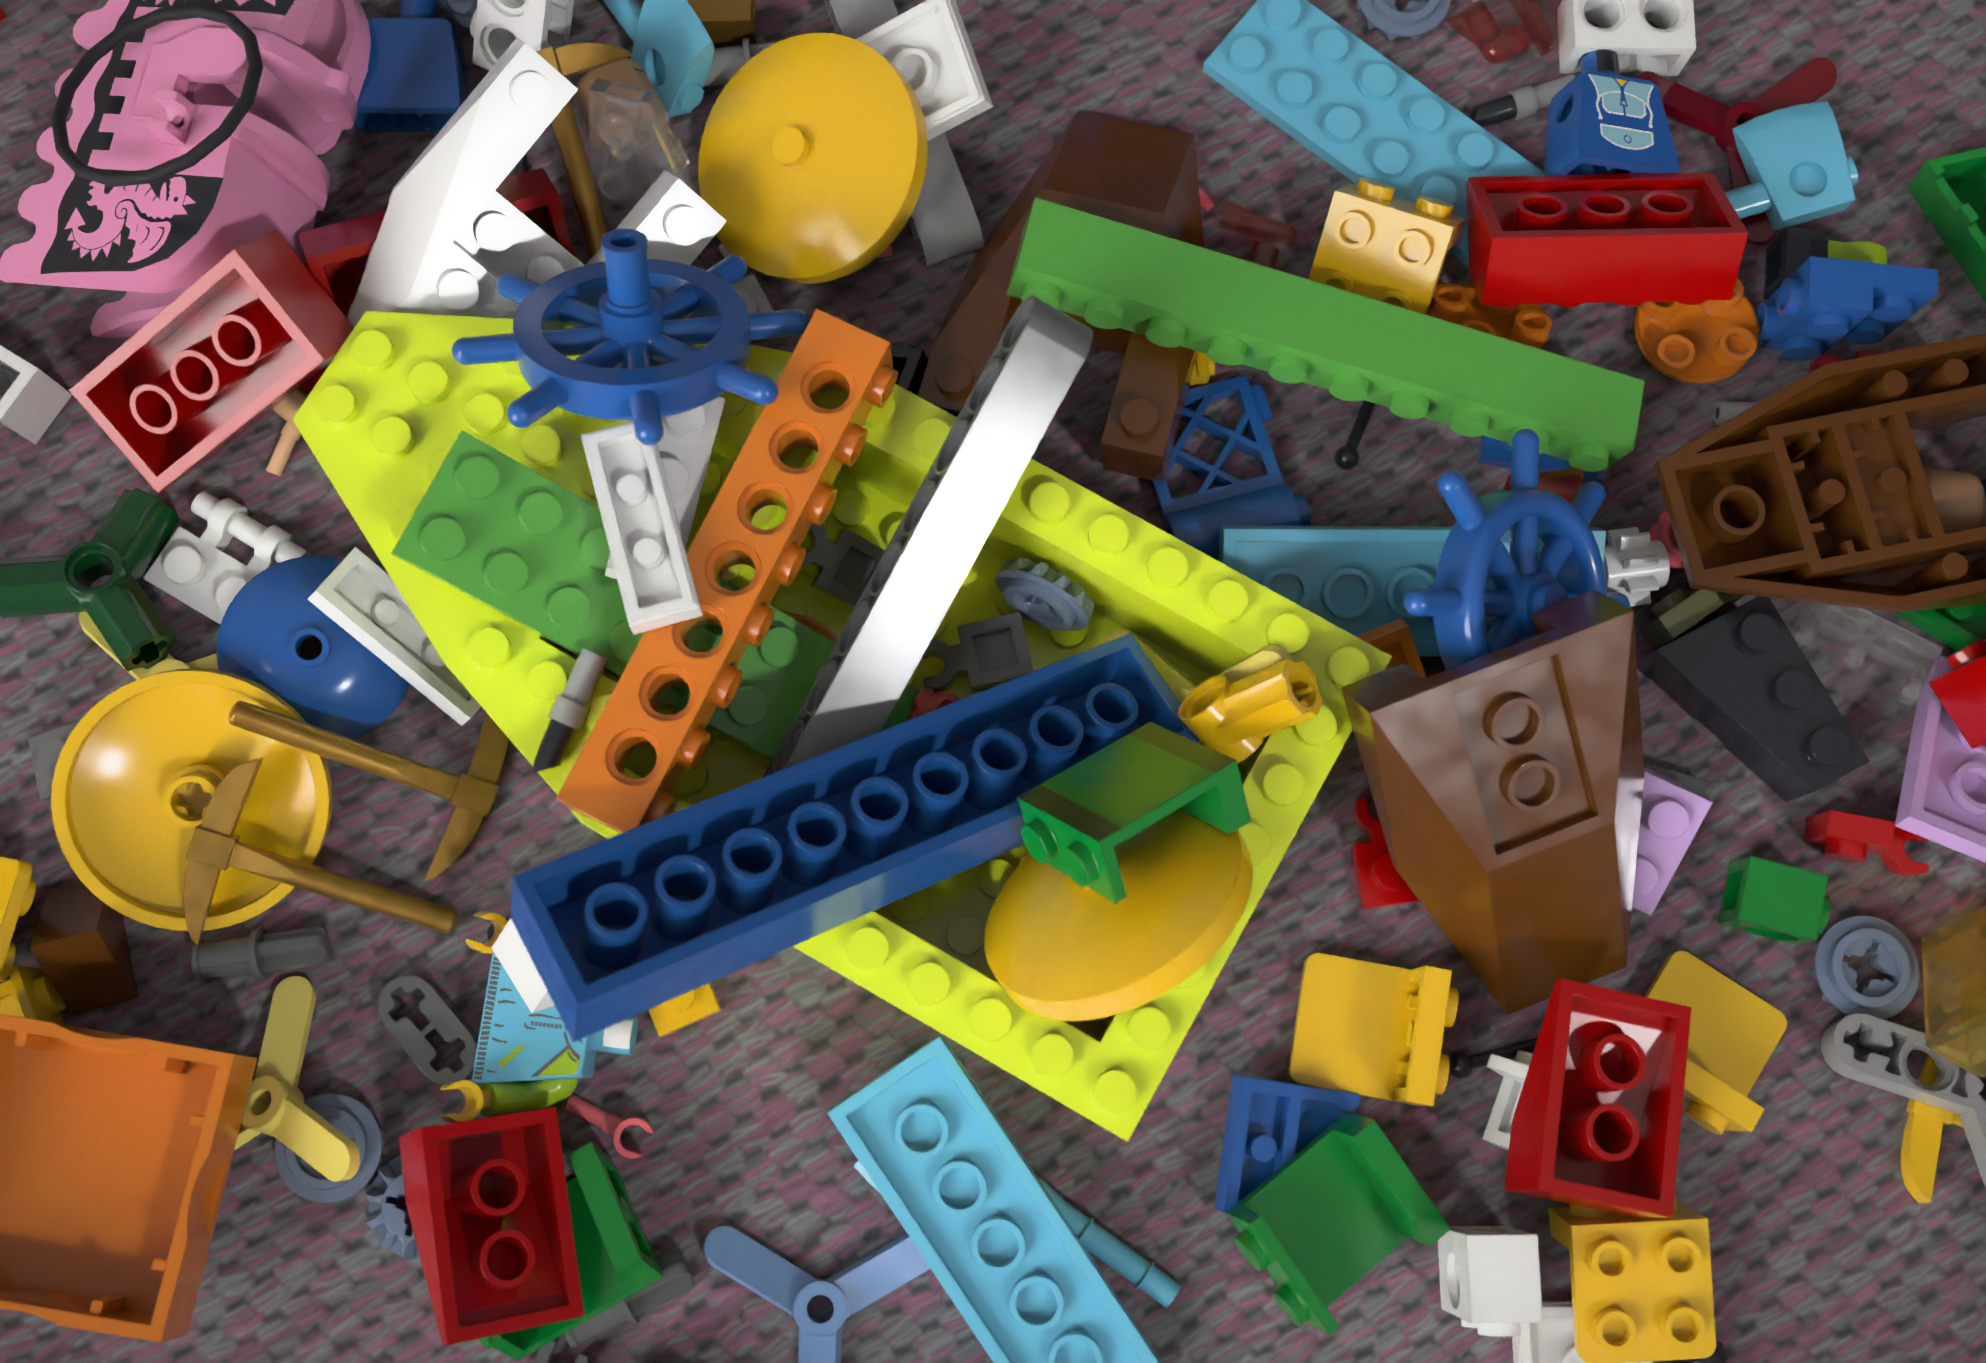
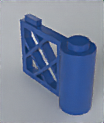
M1243 375L1189 389L1181 420L1187 422L1188 425L1173 447L1164 482L1150 480L1163 520L1164 531L1217 561L1219 559L1220 525L1310 526L1311 524L1309 509L1301 492L1293 494L1290 487L1282 479L1263 424L1271 421L1273 415L1262 384L1250 386L1247 376ZM1233 395L1238 396L1243 416L1234 431L1204 417L1212 401ZM1200 404L1195 412L1186 408ZM1196 428L1226 443L1213 466L1183 451ZM1246 428H1248L1251 440L1242 436ZM1234 448L1259 460L1263 476L1242 481L1222 471ZM1176 463L1206 478L1198 493L1174 499L1171 498L1166 479ZM1214 482L1221 485V487L1211 489Z

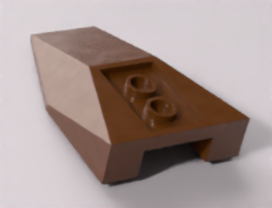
M1595 589L1532 613L1537 636L1425 679L1403 663L1341 687L1393 867L1507 1015L1549 999L1555 981L1558 979L1586 984L1627 966L1645 775L1634 612L1632 609Z

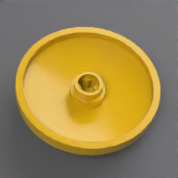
M834 33L802 34L779 41L759 52L745 63L726 84L710 112L701 139L698 161L699 189L701 199L726 220V223L716 233L719 240L729 252L744 258L749 267L775 279L790 283L816 284L836 280L872 262L885 251L904 228L922 190L927 167L928 140L925 119L919 100L905 76L895 65L873 48L848 36Z
M199 668L176 669L143 677L120 687L104 697L85 714L70 733L60 752L52 781L51 809L56 837L66 860L80 881L96 897L122 915L157 928L188 931L183 895L185 874L189 863L186 855L195 828L202 823L208 804L222 779L240 764L258 758H263V761L233 834L240 836L239 842L313 865L323 847L332 815V781L326 758L231 725L228 720L233 704L238 700H242L307 723L280 696L257 682L233 673ZM233 867L221 870L203 931L229 927L249 920L277 904L292 891L294 886Z
M1177 809L1115 846L1114 850L1127 893V897L1118 903L1112 902L1088 887H1080L1070 876L1047 863H1039L1029 854L1001 888L988 916L985 927L984 946L987 962L993 974L1010 998L1021 1008L1032 1014L1060 1021L1093 1020L1112 1016L1136 1008L1165 994L1194 974L1218 951L1233 932L1244 912L1252 888L1253 865L1250 852L1238 829L1231 834H1227Z

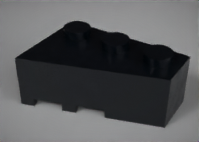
M1758 596L1655 650L1637 662V669L1644 676L1654 680L1680 704L1679 707L1693 719L1700 721L1726 745L1725 748L1786 802L1813 793L1870 762L1769 597Z

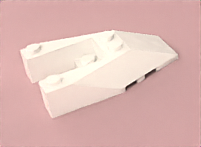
M519 39L514 40L392 189L385 216L376 241L373 242L363 277L347 315V319L354 327L365 311L514 319L520 304L506 299L499 294L497 280L502 274L511 272L542 284L566 271L585 266L496 191V188L578 90L525 42ZM664 170L615 230L635 229L643 232L648 239L647 259L667 260L691 265L726 223V220L679 178ZM602 246L586 265L605 261Z

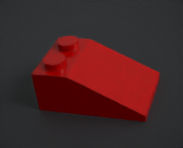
M1566 979L1556 980L1512 1120L1504 1190L1629 1217L1672 1218L1692 1007Z
M556 1107L422 1127L399 1137L407 1210L443 1346L584 1316Z

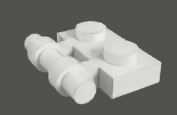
M203 491L193 500L191 511L207 521V529L198 538L179 526L143 579L221 625L228 606L242 587L253 577L277 563L293 558L311 556V553L295 544L294 536L279 526L273 525L268 528L249 517L247 508L233 499L225 498L220 500L207 491ZM233 536L254 548V556L247 566L223 552Z

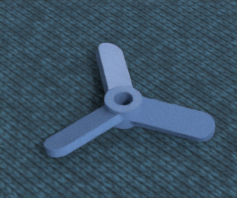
M719 1226L713 1229L707 1235L703 1246L704 1257L712 1267L794 1317L799 1327L798 1363H841L842 1325L845 1319L931 1269L907 1233L828 1279L814 1278L730 1226ZM824 1295L832 1301L834 1312L829 1319L818 1321L810 1315L808 1305L814 1296Z

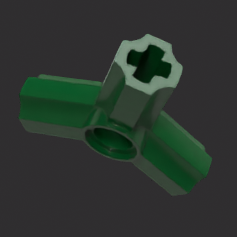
M136 487L134 490L125 489L91 541L81 543L67 554L0 559V616L8 618L86 611L127 671L137 668L149 669L166 659L169 651L178 641L138 584V581L179 521L177 513L155 495ZM111 575L110 579L104 584L91 587L98 578Z

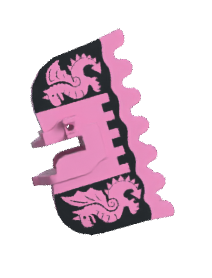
M108 0L103 8L86 12L78 18L73 27V37L81 47L89 50L120 25L159 8L201 4L232 12L257 37L263 71L255 101L230 138L195 166L150 184L110 187L77 176L57 154L53 129L49 127L38 139L36 151L42 160L55 167L54 174L46 183L32 185L26 189L18 202L20 215L36 225V232L28 242L14 244L4 251L0 259V280L5 283L127 291L124 298L120 301L105 303L94 315L90 327L94 337L124 338L132 337L233 249L271 231L276 230L305 265L306 258L299 233L314 228L316 212L324 211L331 187L330 174L324 163L316 155L325 154L336 145L342 130L351 129L354 126L358 111L357 102L368 71L371 48L370 28L364 9L358 0ZM203 18L165 21L128 37L97 61L75 91L71 103L73 114L70 120L66 122L70 148L85 165L111 173L148 170L186 154L220 126L240 98L249 67L243 40L226 24ZM74 68L65 71L55 84L57 98L62 83Z

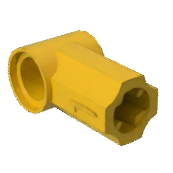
M1285 659L1233 683H1230L1224 676L1219 675L1207 679L1186 696L1179 707L1178 716L1204 746L1237 760L1238 764L1254 753L1265 737L1318 716L1323 698L1317 686V676L1303 660L1293 662Z

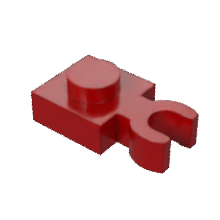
M1366 797L1356 799L1353 806L1354 819L1357 825L1368 834L1369 842L1357 843L1351 846L1361 910L1420 902L1393 867L1381 823L1369 814Z

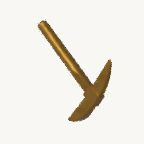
M576 43L563 47L550 46L537 51L544 60L570 83V77L633 56L626 49L602 43ZM569 100L551 123L590 258H592L601 247V239L608 233V229L572 104Z
M238 700L233 704L228 715L229 723L238 728L450 800L448 804L455 807L424 881L436 878L458 859L478 831L483 817L488 816L499 787L496 785L502 769L508 744V737L486 712L467 775L460 773L457 776L242 700Z
M263 758L253 759L240 764L222 779L208 804L202 823L195 828L186 855L189 863L185 874L183 899L187 928L192 941L196 945L199 944L220 872L229 867L445 934L453 932L458 923V912L455 909L239 842L240 836L233 833Z

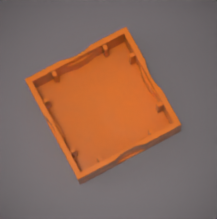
M0 1014V1309L33 1314L47 1319L58 1326L160 1343L188 1335L258 1058Z

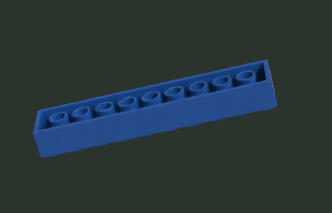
M1129 633L512 876L510 918L572 1041L576 1042L1024 845L1021 828L1025 825L1018 802V796L1149 722L1197 743L1200 741L1180 720L1178 716L1180 702L1132 633Z

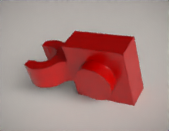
M1827 810L1806 818L1804 843L1824 846V857L1844 862H1865L1866 854L1874 853L1882 859L1884 865L1892 873L1899 876L1911 877L1927 873L1929 870L1928 864L1913 862L1904 852V845L1907 840L1910 842H1923L1928 839L1896 827L1894 821L1835 810Z

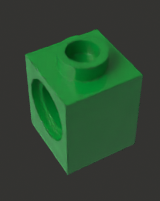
M1754 856L1729 862L1717 924L1790 944L1817 940L1818 933L1824 930L1830 916L1831 900L1829 896L1825 895L1829 876Z

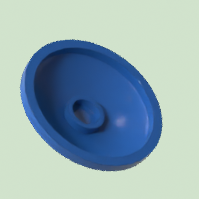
M305 556L289 559L263 570L242 587L225 612L217 639L219 671L233 673L265 686L291 705L308 724L351 739H357L375 729L399 706L406 695L410 683L308 600L344 559L329 556ZM307 637H318L322 643L321 654L314 660H305L300 654V644Z

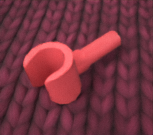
M575 1095L569 1098L565 1106L567 1111L601 1128V1131L612 1136L617 1152L626 1158H639L642 1156V1153L623 1144L621 1132L629 1125H638L645 1131L653 1134L650 1122L644 1117L634 1115L622 1119Z

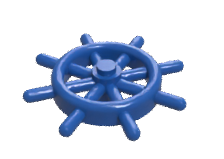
M617 229L606 233L601 239L605 258L604 262L593 263L566 271L542 284L515 273L508 272L502 274L497 280L499 294L506 299L520 304L513 320V333L464 337L458 339L452 347L454 359L462 365L518 361L520 371L532 389L513 401L507 409L508 420L515 427H529L553 409L559 407L586 417L615 421H633L636 438L642 444L655 445L661 441L664 435L663 417L677 415L703 406L726 391L761 405L773 403L779 394L776 382L769 377L746 368L750 356V340L801 336L809 323V318L805 312L799 309L749 313L745 300L732 286L747 273V263L739 255H729L708 270L680 262L647 259V236L635 229ZM689 315H691V316H694V317H696V318H686V317L689 316ZM568 325H571V326H573V327H576V328L563 329V328H565V327L568 326ZM707 344L702 349H698L692 346ZM568 356H579L575 360L568 358Z
M1521 429L1512 438L1511 490L1490 492L1477 499L1465 477L1460 472L1450 470L1440 476L1438 489L1457 521L1443 546L1436 571L1435 583L1431 584L1428 588L1410 590L1404 598V606L1411 615L1426 616L1434 624L1439 652L1446 671L1537 636L1532 613L1593 589L1630 608V601L1626 595L1619 592H1607L1600 550L1589 527V523L1605 500L1606 492L1604 487L1594 481L1585 483L1571 504L1555 493L1540 490L1539 437L1536 432L1531 429ZM1509 528L1510 554L1501 540ZM1539 536L1543 541L1544 546L1537 555V544Z

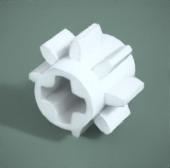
M1638 527L1607 531L1608 545H1605L1603 565L1607 592H1619L1626 595L1630 601V607L1651 604L1650 591L1659 590V587H1664L1669 579L1670 564L1665 546L1659 540L1650 541V533H1640Z

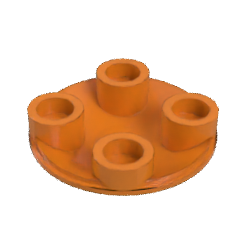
M1738 278L1736 279L1731 300L1706 301L1699 305H1686L1676 301L1644 302L1637 306L1634 316L1635 339L1646 360L1664 375L1685 383L1710 384L1733 376L1749 362L1759 340V323L1756 312L1748 298L1744 295V286Z
M1473 282L1460 284L1442 283L1437 285L1427 312L1429 316L1538 349H1542L1547 343L1552 326L1551 318L1539 304H1521L1510 309L1498 308L1492 305H1481Z

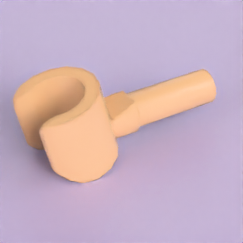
M295 390L273 408L276 414L287 421L266 468V471L277 476H281L293 447L301 436L292 419L308 397L304 391Z

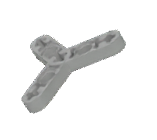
M1860 1013L1845 1016L1828 1026L1821 1037V1053L1825 1062L1833 1071L1846 1078L1959 1115L1986 1188V1101L1979 1094L1984 1087L1981 1079L1986 1078V1040L1975 1050L1893 1022ZM1857 1032L1859 1033V1044L1865 1048L1880 1052L1891 1046L1893 1047L1887 1057L1876 1053H1869L1861 1058L1854 1059V1048L1844 1043V1038ZM1911 1050L1923 1051L1934 1060L1937 1067V1078L1932 1085H1923L1910 1075L1907 1068V1057Z

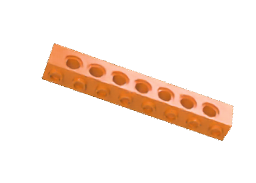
M819 309L815 310L777 382L779 389L777 399L773 403L764 406L687 551L703 616L644 632L556 797V800L620 834L674 813L678 796L672 794L684 768L693 771L703 758L711 734L704 730L717 706L725 709L734 698L743 676V671L737 669V666L748 645L758 647L765 638L775 614V610L770 608L769 605L781 583L790 586L795 580L806 555V549L800 546L812 523L821 526L829 515L837 495V489L832 487V484L843 464L851 467L858 459L868 434V430L862 426L873 405L882 408L894 389L898 371L892 369L893 361L890 342ZM828 389H838L848 395L847 400L841 406L834 409H823L814 404L816 397ZM797 447H809L818 453L815 461L802 469H793L783 464L787 453ZM777 505L787 511L785 519L775 528L760 529L751 524L753 516L762 507ZM745 564L755 569L753 580L741 590L732 591L720 586L722 575L728 568L734 565ZM714 624L723 629L722 639L714 649L703 653L694 652L689 649L690 636L698 627ZM673 685H683L690 689L689 702L681 712L674 715H662L657 712V699L663 690ZM643 746L655 748L657 762L654 769L643 778H627L624 772V763L629 753Z

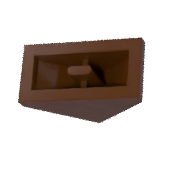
M81 881L48 889L30 949L71 1015L75 1016L139 998L123 915L96 897Z

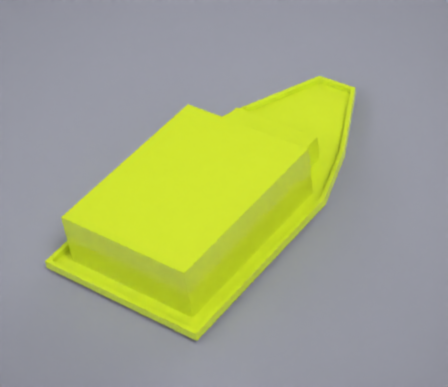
M365 311L292 420L442 661L533 766L540 742L551 720L548 717L557 695H562L579 656L391 555V552L462 430L599 508L581 435L632 421L586 417L556 407L529 427H515L508 420L507 409L513 401L532 389L525 381L518 361L462 365L452 355L453 344L460 338L513 333L514 319ZM568 325V326H566V327L563 328V329L576 328V327H573V326H571V325ZM707 344L692 346L698 349H702ZM751 345L746 368L773 379L777 384L792 352ZM568 356V358H570V359H572V360H575V359H577V358L579 357V356ZM895 384L886 404L882 408L873 405L862 426L868 430V434L858 459L851 467L843 464L832 484V487L837 489V495L829 515L822 524L827 533V539L834 542L839 531L847 528L886 550L957 417ZM828 389L816 397L814 404L823 409H834L841 406L847 400L848 395L838 389ZM729 391L719 396L725 399L687 540L686 553L765 405L758 404ZM797 447L787 453L783 464L793 469H802L811 465L818 453L809 447ZM1031 458L931 640H940L949 646L960 644L957 626L1017 613L1005 601L1003 594L997 587L996 575L1005 561H1016L1019 557L1028 558L1036 564L1046 562L1051 569L1057 572H1065V577L1083 586L1085 589L1084 594L1089 596L1095 604L1087 627L1078 631L1047 629L1021 616L1033 671L1103 644L1106 637L1116 629H1126L1137 634L1195 686L1211 677L1219 675L1268 645H1278L1290 653L1294 662L1303 660L1317 676V686L1323 698L1318 716L1265 737L1254 753L1238 763L1251 821L1239 828L1238 831L1250 852L1253 865L1252 888L1244 912L1233 932L1218 951L1182 983L1165 994L1131 1010L1108 1017L1082 1021L1048 1019L1021 1008L1003 989L987 962L984 936L988 916L1001 888L1019 866L1021 858L1029 852L1025 844L792 947L1128 1142L1353 730L1341 687L1385 671L1392 656ZM777 505L762 507L753 516L751 524L760 529L775 528L785 519L787 511ZM808 533L800 545L806 551L810 547ZM745 564L734 565L724 572L722 578L743 589L753 580L755 569ZM811 564L801 566L799 573L790 586L780 584L770 605L780 611H788L792 614L814 619L827 627L838 638L853 609L811 586L819 570L817 567ZM938 657L921 659L908 684L920 691L925 690L922 679L939 675L944 670L945 663ZM603 670L587 707H590L583 726L581 730H576L561 765L538 771L557 795L620 679L606 670ZM968 675L957 677L955 682L943 692L954 694L961 700L982 691L971 693ZM657 699L656 707L659 714L674 715L681 712L677 708ZM707 725L704 731L709 732L711 737L703 758L693 771L684 768L672 794L678 796L674 812L761 779L772 760ZM643 746L631 751L624 763L626 777L640 779L647 776L656 765V749ZM571 810L583 825L607 839L620 834Z

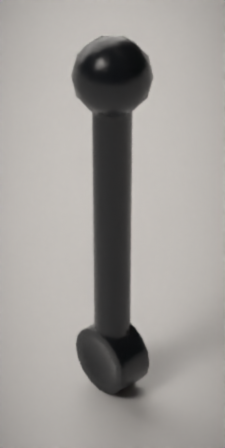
M1363 400L1346 445L1335 453V462L1341 469L1349 470L1358 464L1359 454L1357 448L1375 403Z
M1538 1038L1470 1056L1463 1052H1456L1449 1057V1072L1454 1077L1465 1078L1469 1076L1473 1068L1487 1065L1491 1054L1511 1059L1516 1057L1517 1051L1533 1053Z

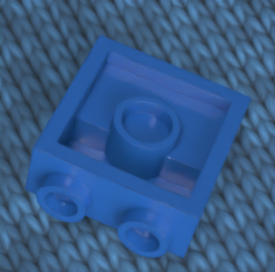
M1810 256L1789 278L1784 279L1781 286L1765 302L1758 306L1756 311L1759 323L1758 339L1763 340L1762 348L1782 350V356L1792 361L1816 359L1826 353L1843 337L1846 342L1851 344L1866 345L1877 343L1887 337L1938 294V270Z

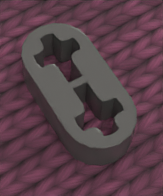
M413 975L398 976L388 982L378 998V1016L386 1029L423 1074L433 1082L442 1085L451 1081L472 1079L479 1037L441 990L429 979ZM404 990L411 994L423 992L425 998L421 1000L418 1006L430 1022L425 1028L413 1017L398 1019L396 1012L400 1010L402 1003L397 996L401 991ZM437 1032L449 1043L464 1041L466 1048L461 1052L460 1058L465 1065L461 1070L454 1067L439 1069L437 1062L443 1056V1052L431 1038Z

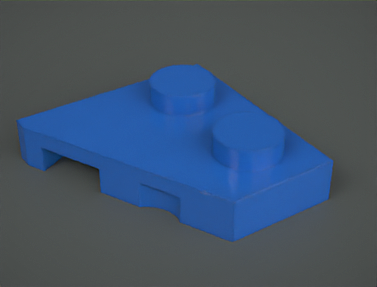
M1233 1074L1214 1208L1224 1213L1231 1210L1344 1113L1354 1114L1360 1104L1361 1095Z

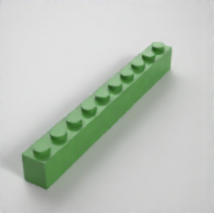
M1037 197L1034 199L1023 228L1006 295L1020 298L1022 301L1028 296L1034 295L1060 311L1084 317L1087 323L1097 328H1121L1145 335L1150 342L1158 346L1169 348L1182 346L1206 353L1211 360L1219 364L1229 366L1243 364L1268 372L1272 378L1280 382L1290 384L1304 382L1327 389L1331 395L1341 400H1364L1388 407L1393 414L1402 418H1425L1449 425L1453 432L1463 436H1486L1509 443L1511 447L1512 438L1517 431L1531 429L1539 437V454L1544 453L1567 460L1570 466L1581 471L1605 472L1634 450L1644 380Z

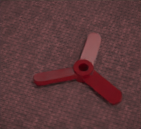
M1824 57L1815 58L1802 64L1752 101L1739 102L1732 107L1653 72H1640L1636 78L1652 81L1659 88L1667 116L1714 136L1719 148L1726 153L1732 189L1750 185L1751 182L1738 152L1732 129L1737 127V124H1743L1755 117L1778 109L1815 102L1834 87L1837 72L1834 64L1829 59ZM1765 212L1741 219L1748 231L1747 242L1751 244H1767L1777 233V230H1773Z

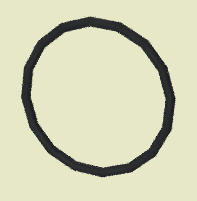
M201 4L159 8L120 25L86 51L62 83L51 117L57 154L77 176L110 187L155 183L195 166L230 138L254 104L263 71L256 35L232 12ZM203 18L226 24L243 40L249 67L241 96L220 126L186 154L148 170L111 173L85 165L70 148L66 119L75 91L97 61L128 37L165 21Z

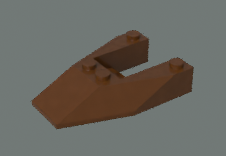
M1078 111L988 237L984 247L974 257L934 341L918 396L955 417H958L1010 319L1023 302L1020 298L1006 295L1023 228L1035 197L1204 248L1195 135L1193 133ZM1062 311L1092 329V348L1125 355L1100 442L1103 469L1147 480L1164 482L1191 384L1198 351L1182 346L1173 348L1158 346L1150 342L1145 335L1121 328H1097L1087 323L1084 317Z
M1986 333L1825 364L1659 460L1654 467L1690 588L1889 612H1908L1986 604V526L1945 534L1911 430L1986 416Z

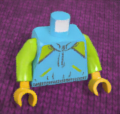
M479 911L473 915L490 920L494 926V935L488 942L483 944L466 938L465 942L468 947L476 951L492 954L472 1081H451L445 1083L440 1088V1090L459 1089L465 1095L466 1104L463 1111L459 1114L440 1115L445 1122L454 1123L472 1120L479 1113L484 1117H493L544 1109L571 1096L577 1086L578 1079L593 1078L596 1052L622 1055L633 1054L638 1034L637 1015L573 1042L555 1006L531 1013L496 954H493L492 946L508 921L505 917L489 911ZM474 1082H476V1083H485V1084H483V1085L481 1086V1088H479V1086H478L477 1084H475Z

